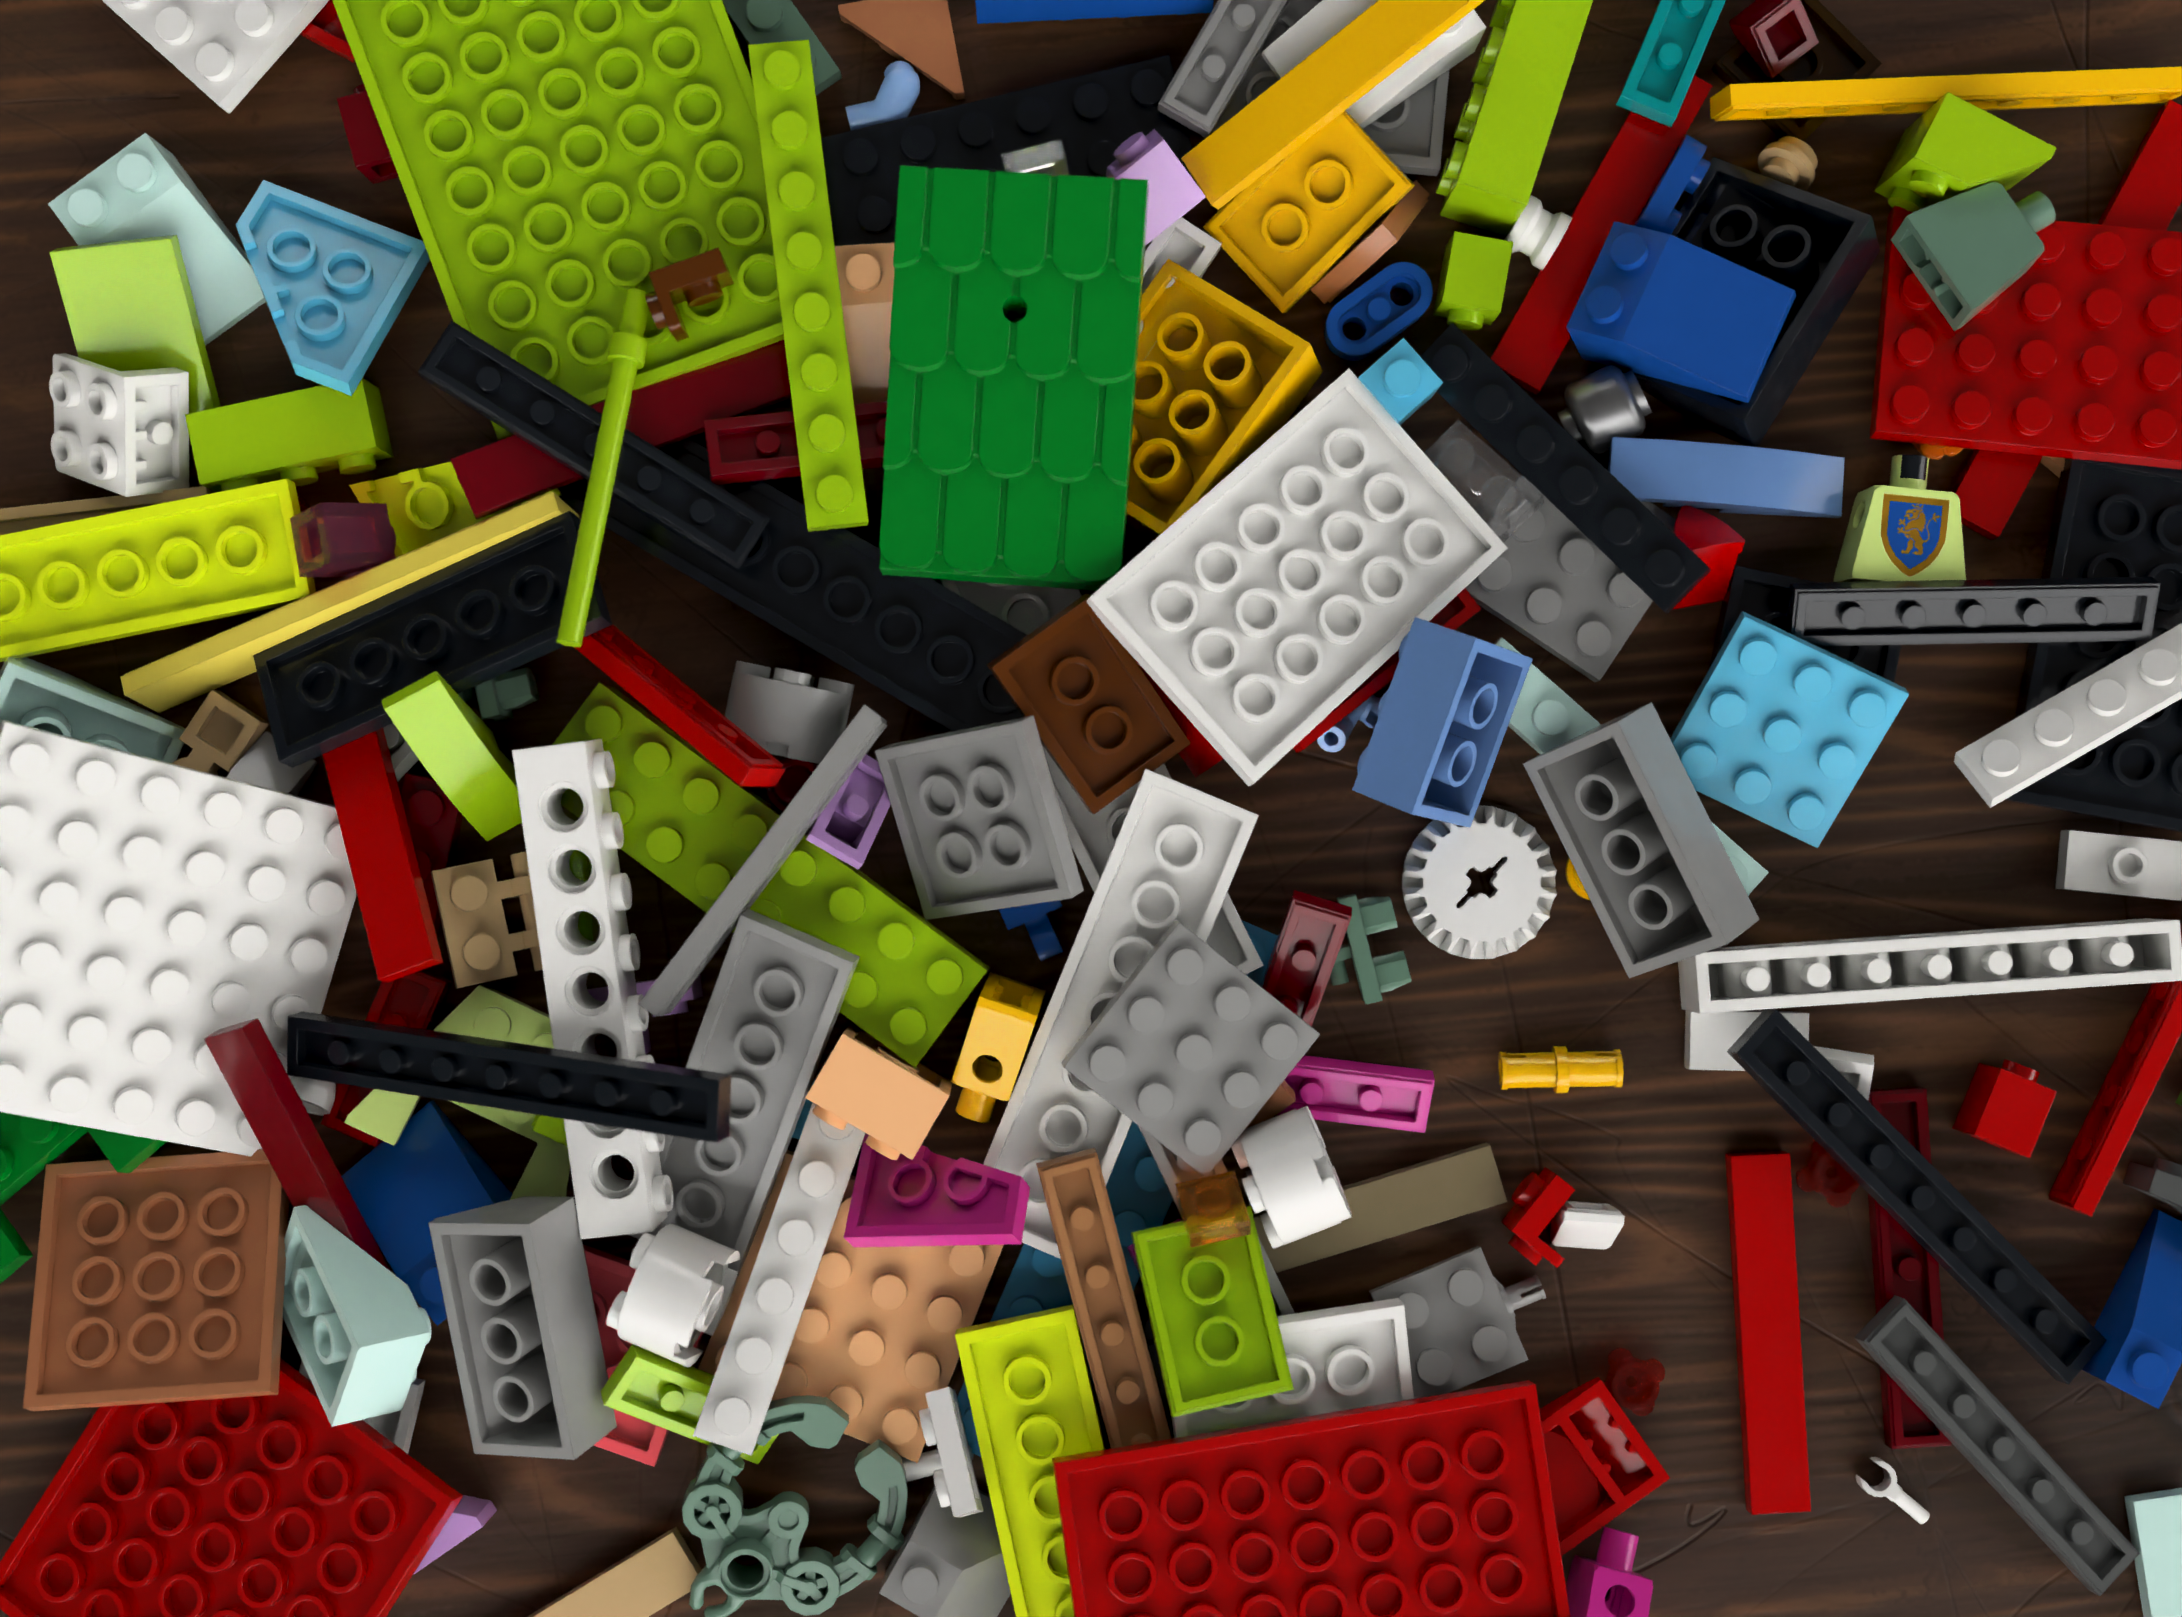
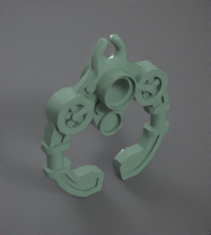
M807 1395L774 1400L770 1403L757 1444L765 1446L772 1436L792 1431L809 1446L830 1449L838 1444L849 1423V1415L827 1397ZM880 1439L859 1452L855 1459V1472L861 1487L879 1500L877 1512L867 1520V1528L872 1534L859 1548L851 1543H847L840 1550V1555L833 1557L830 1552L819 1547L799 1549L809 1523V1505L801 1494L786 1491L757 1508H743V1489L733 1477L738 1476L744 1469L745 1462L740 1457L742 1452L711 1442L707 1446V1455L700 1466L697 1477L691 1480L683 1498V1523L692 1535L700 1537L706 1566L696 1576L691 1585L689 1605L694 1610L700 1609L704 1604L705 1589L712 1585L721 1587L727 1594L724 1603L708 1606L704 1610V1617L729 1616L739 1609L746 1600H783L791 1611L803 1616L820 1615L831 1608L839 1596L851 1591L863 1581L871 1580L877 1573L876 1564L890 1548L897 1551L904 1543V1536L901 1530L906 1518L908 1498L906 1471L901 1456ZM741 1555H751L760 1562L751 1566H744L735 1562L734 1558Z

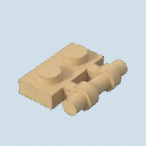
M526 851L510 855L515 878L497 882L493 859L431 871L456 989L518 975L513 956L515 951L530 948L535 971L543 970ZM519 897L526 931L509 934L501 900Z

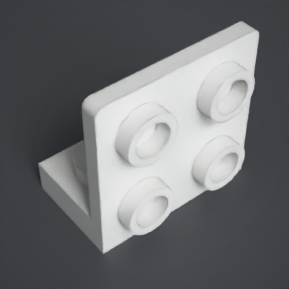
M67 353L53 355V374L49 380V391L54 402V433L51 438V452L55 459L57 471L125 497L162 493L164 490L189 488V432L185 414H189V372L175 367L118 371Z

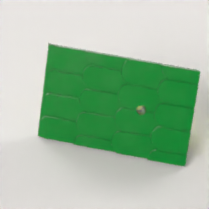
M900 165L893 258L894 283L889 343L890 367L879 540V569L882 575L1097 591L1123 568L1149 196L1148 180L1120 178L1119 180L1111 177L1059 174L1051 176V174L989 172V170L938 167L930 169L921 166Z

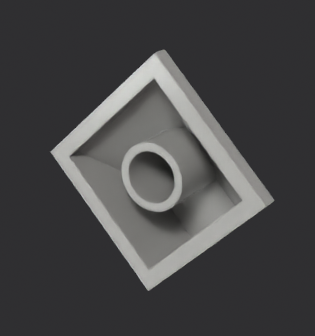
M934 1486L907 1532L903 1545L896 1551L885 1570L879 1594L919 1617H997L1011 1592L990 1495L979 1489L983 1511L964 1517H953L951 1506L944 1508L940 1506Z

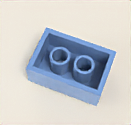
M1415 617L1410 632L1405 635L1401 642L1399 662L1390 687L1380 700L1378 720L1369 745L1364 749L1357 764L1358 775L1352 790L1412 815L1470 828L1533 658Z

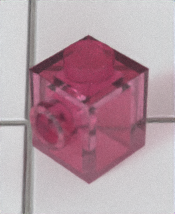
M320 502L290 518L300 577H352L395 558L396 536L389 522L386 503Z

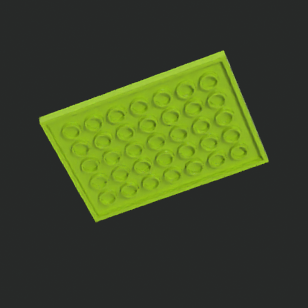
M332 0L453 322L588 406L605 401L612 369V363L608 361L607 357L612 334L619 332L627 290L640 289L648 293L655 290L648 274L649 272L719 248L734 284L722 288L723 295L710 303L694 307L689 306L687 301L677 304L689 338L678 342L668 327L660 330L657 329L649 310L643 337L649 344L644 367L637 369L633 390L784 340L753 84L722 0ZM491 421L498 440L514 435Z

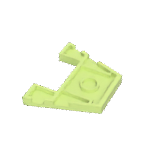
M483 983L433 1030L554 1048L548 1014ZM373 1089L348 1114L344 1123L395 1146L421 1096ZM450 1101L537 1142V1147L510 1200L523 1196L567 1197L570 1174L568 1147L532 1130L533 1126L531 1124L536 1114Z

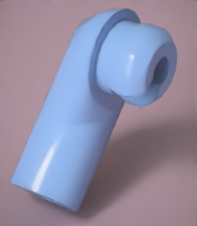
M1373 694L1317 739L1319 746L1327 752L1340 751L1345 746L1358 720L1369 728H1375L1381 697Z

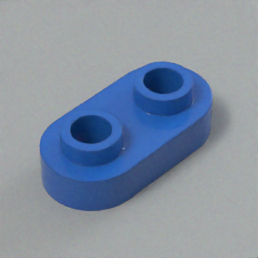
M1687 134L1685 135L1634 226L1672 234L1683 214L1674 209L1683 191L1691 195L1695 192L1711 165V162L1702 158L1707 145Z
M1397 262L1384 268L1335 304L1329 312L1324 325V338L1329 349L1342 359L1351 361L1361 360L1370 356L1418 321L1428 309L1433 296L1432 282L1428 274L1421 267L1413 263ZM1396 288L1406 290L1410 296V303L1405 306L1396 305L1391 300L1390 291ZM1350 322L1357 323L1363 330V337L1355 341L1349 340L1343 333V326Z

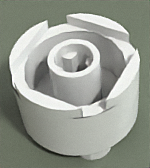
M1308 1106L1297 1110L1293 1109L1246 1128L1231 1146L1240 1168L1250 1167V1170L1246 1171L1247 1177L1243 1178L1242 1182L1254 1212L1259 1213L1267 1210V1213L1260 1215V1218L1273 1249L1337 1225L1341 1221L1352 1217L1335 1167L1332 1166L1325 1149L1326 1145Z
M672 1223L660 1229L656 1236L645 1232L637 1242L630 1259V1267L636 1269V1272L627 1292L621 1291L613 1301L607 1316V1326L617 1329L618 1337L622 1340L685 1367H691L703 1353L702 1350L693 1347L701 1332L713 1336L726 1310L738 1274L737 1271L728 1268V1264L740 1260V1252Z

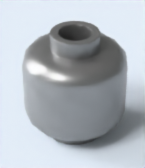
M1607 365L1566 387L1564 398L1568 408L1559 412L1558 416L1564 429L1577 442L1584 440L1589 450L1593 453L1601 454L1609 450L1612 437L1635 438L1643 433L1645 429L1644 416L1652 413L1633 371L1630 370L1623 374L1617 366Z

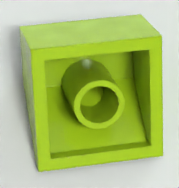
M1947 92L1905 130L1874 191L1888 198V203L1892 208L1899 206L1912 213L1990 182H1998L2008 191L2052 159L2057 147Z

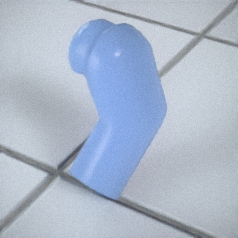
M895 61L889 64L884 71L885 78L875 100L845 107L851 131L908 117L920 93V78L913 66L904 61Z

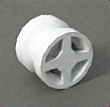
M1530 195L1528 205L1507 234L1505 240L1513 242L1512 253L1518 251L1530 257L1531 264L1534 267L1543 270L1563 238L1572 217L1563 212L1550 213L1543 209L1540 199Z

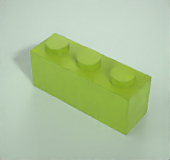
M362 378L352 396L320 385L185 414L199 484L216 492L286 478L294 481L295 486H303L317 482V473L339 469L341 474L364 473L376 468L375 461L393 457L379 388Z

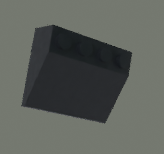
M1713 157L1710 161L1711 165L1695 192L1688 196L1681 207L1680 212L1683 214L1671 235L1795 290V300L1749 403L1634 373L1643 391L1702 427L1745 446L1758 447L1877 257L1880 248L1871 215Z

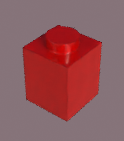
M2004 1059L2001 1068L1979 1063L1952 1129L2005 1151L2030 1158L2057 1091L2036 1083L2040 1073L2016 1062Z

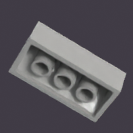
M1652 702L1610 720L1523 763L1629 978L1727 945L1760 920Z
M523 1196L439 1217L430 1221L429 1229L474 1454L575 1460L615 1429L617 1424L614 1409L604 1406L601 1396V1390L608 1381L583 1242L580 1239L574 1197Z

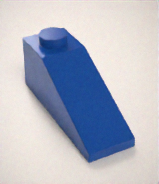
M2154 1208L2094 1326L2107 1341L2082 1370L2157 1409L2160 1408L2182 1364V1222Z

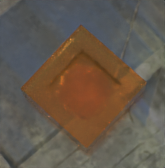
M1235 1170L1207 1176L1206 1178L1175 1183L1176 1198L1191 1247L1251 1234L1250 1218Z

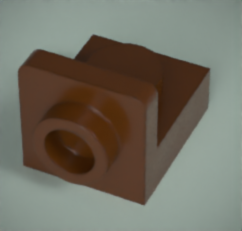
M716 248L649 272L648 274L655 291L645 294V298L657 329L660 330L668 327L678 342L689 338L677 304L687 301L689 306L694 307L710 303L723 295L722 288L734 283L720 249Z

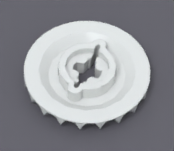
M1478 806L1470 828L1433 820L1418 834L1407 853L1403 866V898L1413 923L1435 946L1463 958L1494 959L1517 951L1529 940L1535 938L1544 922L1550 918V910L1557 895L1555 888L1557 869L1553 864L1549 846L1539 836L1535 827L1525 822L1515 813L1493 806ZM1502 858V862L1493 871L1494 876L1489 881L1494 889L1493 893L1490 896L1477 893L1473 897H1468L1456 907L1457 903L1468 893L1466 890L1471 884L1470 878L1466 875L1468 871L1473 868L1478 872H1483L1487 868H1493Z

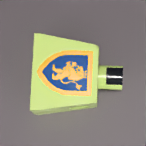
M1921 455L1892 456L1889 486L1873 485L1857 494L1833 582L1966 580L1960 498L1954 492L1926 489L1929 467L1928 457Z

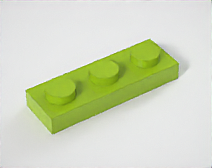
M632 1344L601 1390L604 1406L703 1444L709 1445L711 1443L710 1441L695 1437L693 1434L714 1375L692 1366L685 1367ZM779 1434L772 1436L765 1446L756 1443L752 1456L742 1453L740 1457L759 1464Z

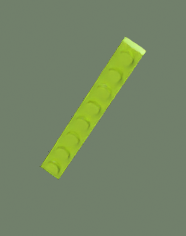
M809 40L748 45L807 530L812 532L868 526L867 504Z

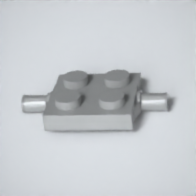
M1479 1246L1369 1291L1373 1302L1399 1298L1404 1304L1414 1399L1450 1393L1527 1361L1528 1357L1516 1331L1514 1310L1546 1298L1544 1289L1539 1287L1542 1284L1536 1274L1504 1288L1492 1275L1483 1251Z

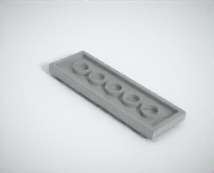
M747 909L740 915L685 1067L731 1074L729 1137L714 1143L665 1135V1146L663 1151L659 1152L662 1175H668L671 1179L673 1207L671 1211L667 1212L668 1217L653 1232L646 1233L656 1236L660 1229L672 1223L740 1252V1260L729 1263L728 1268L737 1271V1277L739 1276L804 1107L805 1097L815 1078L860 956L750 909ZM636 1233V1234H628V1235H630V1236H632V1237H634V1238L640 1239L641 1236H642L644 1233Z

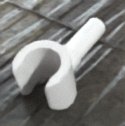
M1871 1457L1870 1459L1883 1468V1481L1877 1486H1869L1866 1481L1856 1474L1857 1484L1874 1497H1886L1893 1501L1919 1524H1924L1929 1519L1930 1513L1897 1484V1475L1891 1465L1878 1457Z

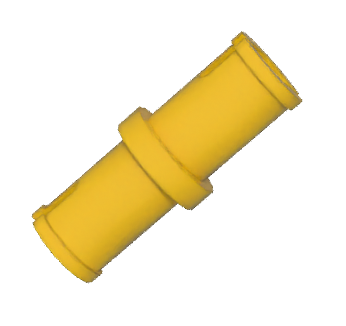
M1553 1046L1552 1052H1499L1498 1058L1501 1090H1508V1088L1553 1087L1555 1093H1568L1569 1087L1614 1086L1615 1088H1621L1623 1086V1058L1620 1049H1613V1051L1568 1052L1566 1046Z

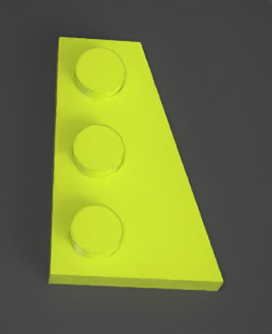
M451 461L426 468H416L400 472L397 475L377 480H368L349 485L393 559L529 501H523L476 520ZM558 488L551 491L557 496L561 495Z

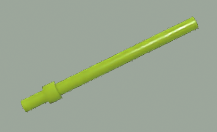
M640 289L627 290L619 332L613 333L607 359L612 363V369L557 636V642L565 646H582L637 369H642L645 364L649 343L643 337L649 307L645 298V294H648V292Z

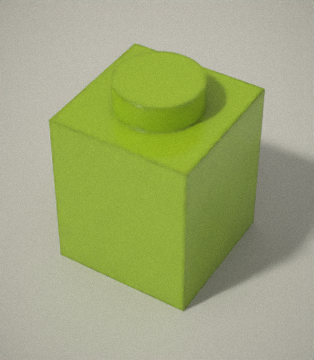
M1454 231L1445 247L1433 315L1448 318V325L1454 323L1459 329L1480 330L1483 324L1491 326L1501 313L1513 242Z

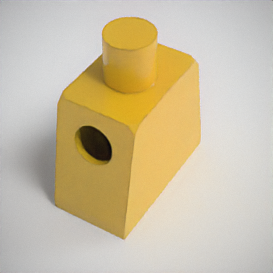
M990 972L978 998L951 1081L963 1087L955 1109L959 1115L972 1121L986 1123L991 1118L997 1099L1009 1101L1040 1011L1045 990ZM984 1055H991L999 1061H991Z

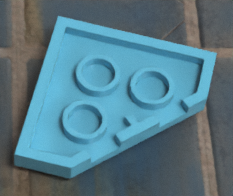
M263 180L236 223V228L296 375L352 396L430 260L424 242Z

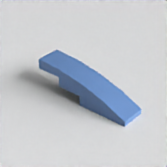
M1625 437L1611 438L1608 454V471L1640 502L1663 503V507H1682L1688 505L1694 508L1719 509V513L1840 518L1842 516L1844 457L1732 444Z

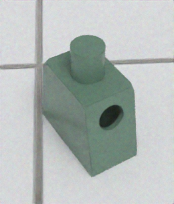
M1990 182L1914 211L1906 216L1891 241L1949 325L1956 331L2018 280L2045 251L2044 244L2037 235V232L2054 223L2056 214L2051 201L2042 192L2035 191L2015 203L2002 184Z

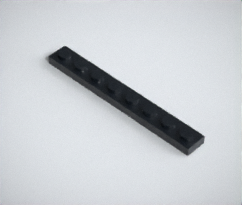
M1764 1009L1728 1049L1727 1053L2055 1380L2068 1385L2107 1340L1777 1009Z
M300 1012L288 1016L287 1074L290 1076L714 1143L729 1137L731 1074L310 1012Z

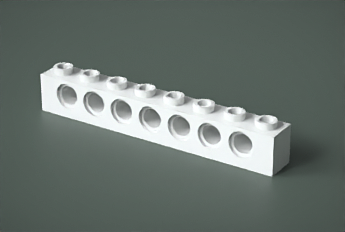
M602 739L512 750L554 1049L599 1055L595 1049L594 1042L596 1034L601 1033L609 1036L616 1044V1058L655 1063L652 1055L645 1054L642 1031H646L648 1028L649 1014L646 1009L639 1005L644 995H637L634 971L640 967V948L636 935L629 934L626 910H629L632 905V889L628 875L620 872L617 849H621L623 846L624 831L618 812H612L609 788L615 785V766L612 755L609 751H604ZM568 788L577 792L583 802V812L577 821L568 818L562 810L561 799ZM574 850H579L586 854L591 862L592 872L587 881L576 878L570 869V857ZM582 911L591 913L599 922L600 935L596 942L586 939L579 931L578 918ZM590 972L599 974L607 982L609 994L605 1002L596 1000L589 994L586 980ZM564 1119L580 1239L653 1232L668 1217L667 1212L671 1211L673 1207L671 1179L668 1175H662L659 1152L663 1151L665 1146V1135ZM612 1155H620L630 1161L634 1169L633 1180H625L615 1174L611 1166Z
M2143 918L1718 947L1678 961L1681 1009L1703 1014L2182 981L2180 920Z

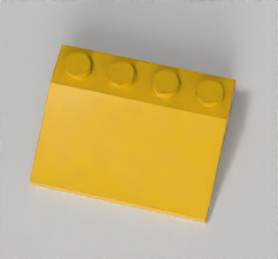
M1170 259L1165 262L1149 284L1141 299L1140 322L1143 320L1144 328L1139 334L1126 520V524L1152 542L1281 429L1323 372L1309 342ZM1172 278L1176 280L1171 287L1165 288Z

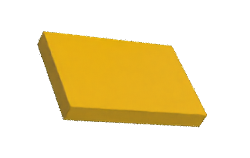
M1345 110L1226 203L1203 228L1214 239L1222 243L1221 247L1271 302L1282 313H1287L1415 185Z

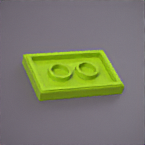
M177 235L62 247L49 252L79 358L118 371L171 367L189 372V413L221 407Z
M1251 1206L1131 1233L1171 1417L1294 1390Z

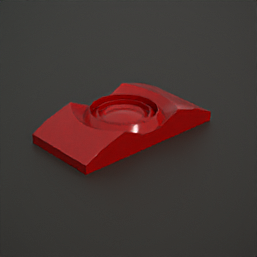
M1599 1377L1578 1386L1539 1409L1561 1556H1563L1668 1481L1670 1477Z

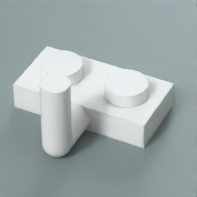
M946 1387L927 1392L925 1395L928 1408L919 1410L920 1422L927 1446L937 1444L938 1449L921 1453L918 1463L902 1458L907 1482L933 1475L940 1506L942 1508L951 1506L953 1517H964L982 1512L983 1506L972 1463L974 1454L967 1442L956 1390Z

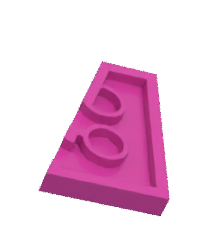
M865 1134L844 1238L853 1247L1007 1245L1022 1243L1030 1186L1021 1176L961 1157L958 1160L931 1152L928 1147L923 1145L920 1146L913 1160L903 1154H900L897 1160H892L869 1147L865 1143L869 1135Z

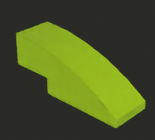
M437 671L381 700L384 710L420 762L450 801L486 841L522 823L514 765L499 750L493 732Z

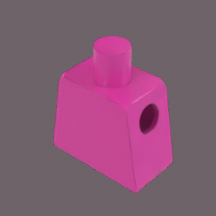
M1603 1526L1596 1560L1575 1555L1566 1583L1570 1617H1649L1653 1580L1632 1571L1639 1541L1638 1535ZM1610 1589V1593L1605 1599L1606 1593Z

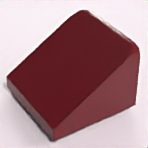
M1756 0L1729 21L1734 35L1765 75L1770 78L1775 77L1819 43L1801 0Z

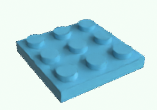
M1742 611L1670 740L1696 791L1818 848L1908 698L1909 693L1906 688Z

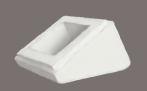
M1566 1201L1551 1220V1244L1560 1247L1608 1249L1622 1229L1625 1215L1610 1204Z

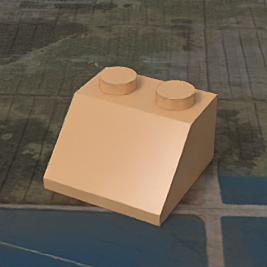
M851 1023L841 1035L805 1098L816 1104L812 1111L813 1114L826 1123L841 1130H844L849 1123L867 1133L869 1136L865 1143L878 1153L892 1160H897L900 1154L913 1160L948 1100L953 1082L921 1063L914 1068L866 1031Z

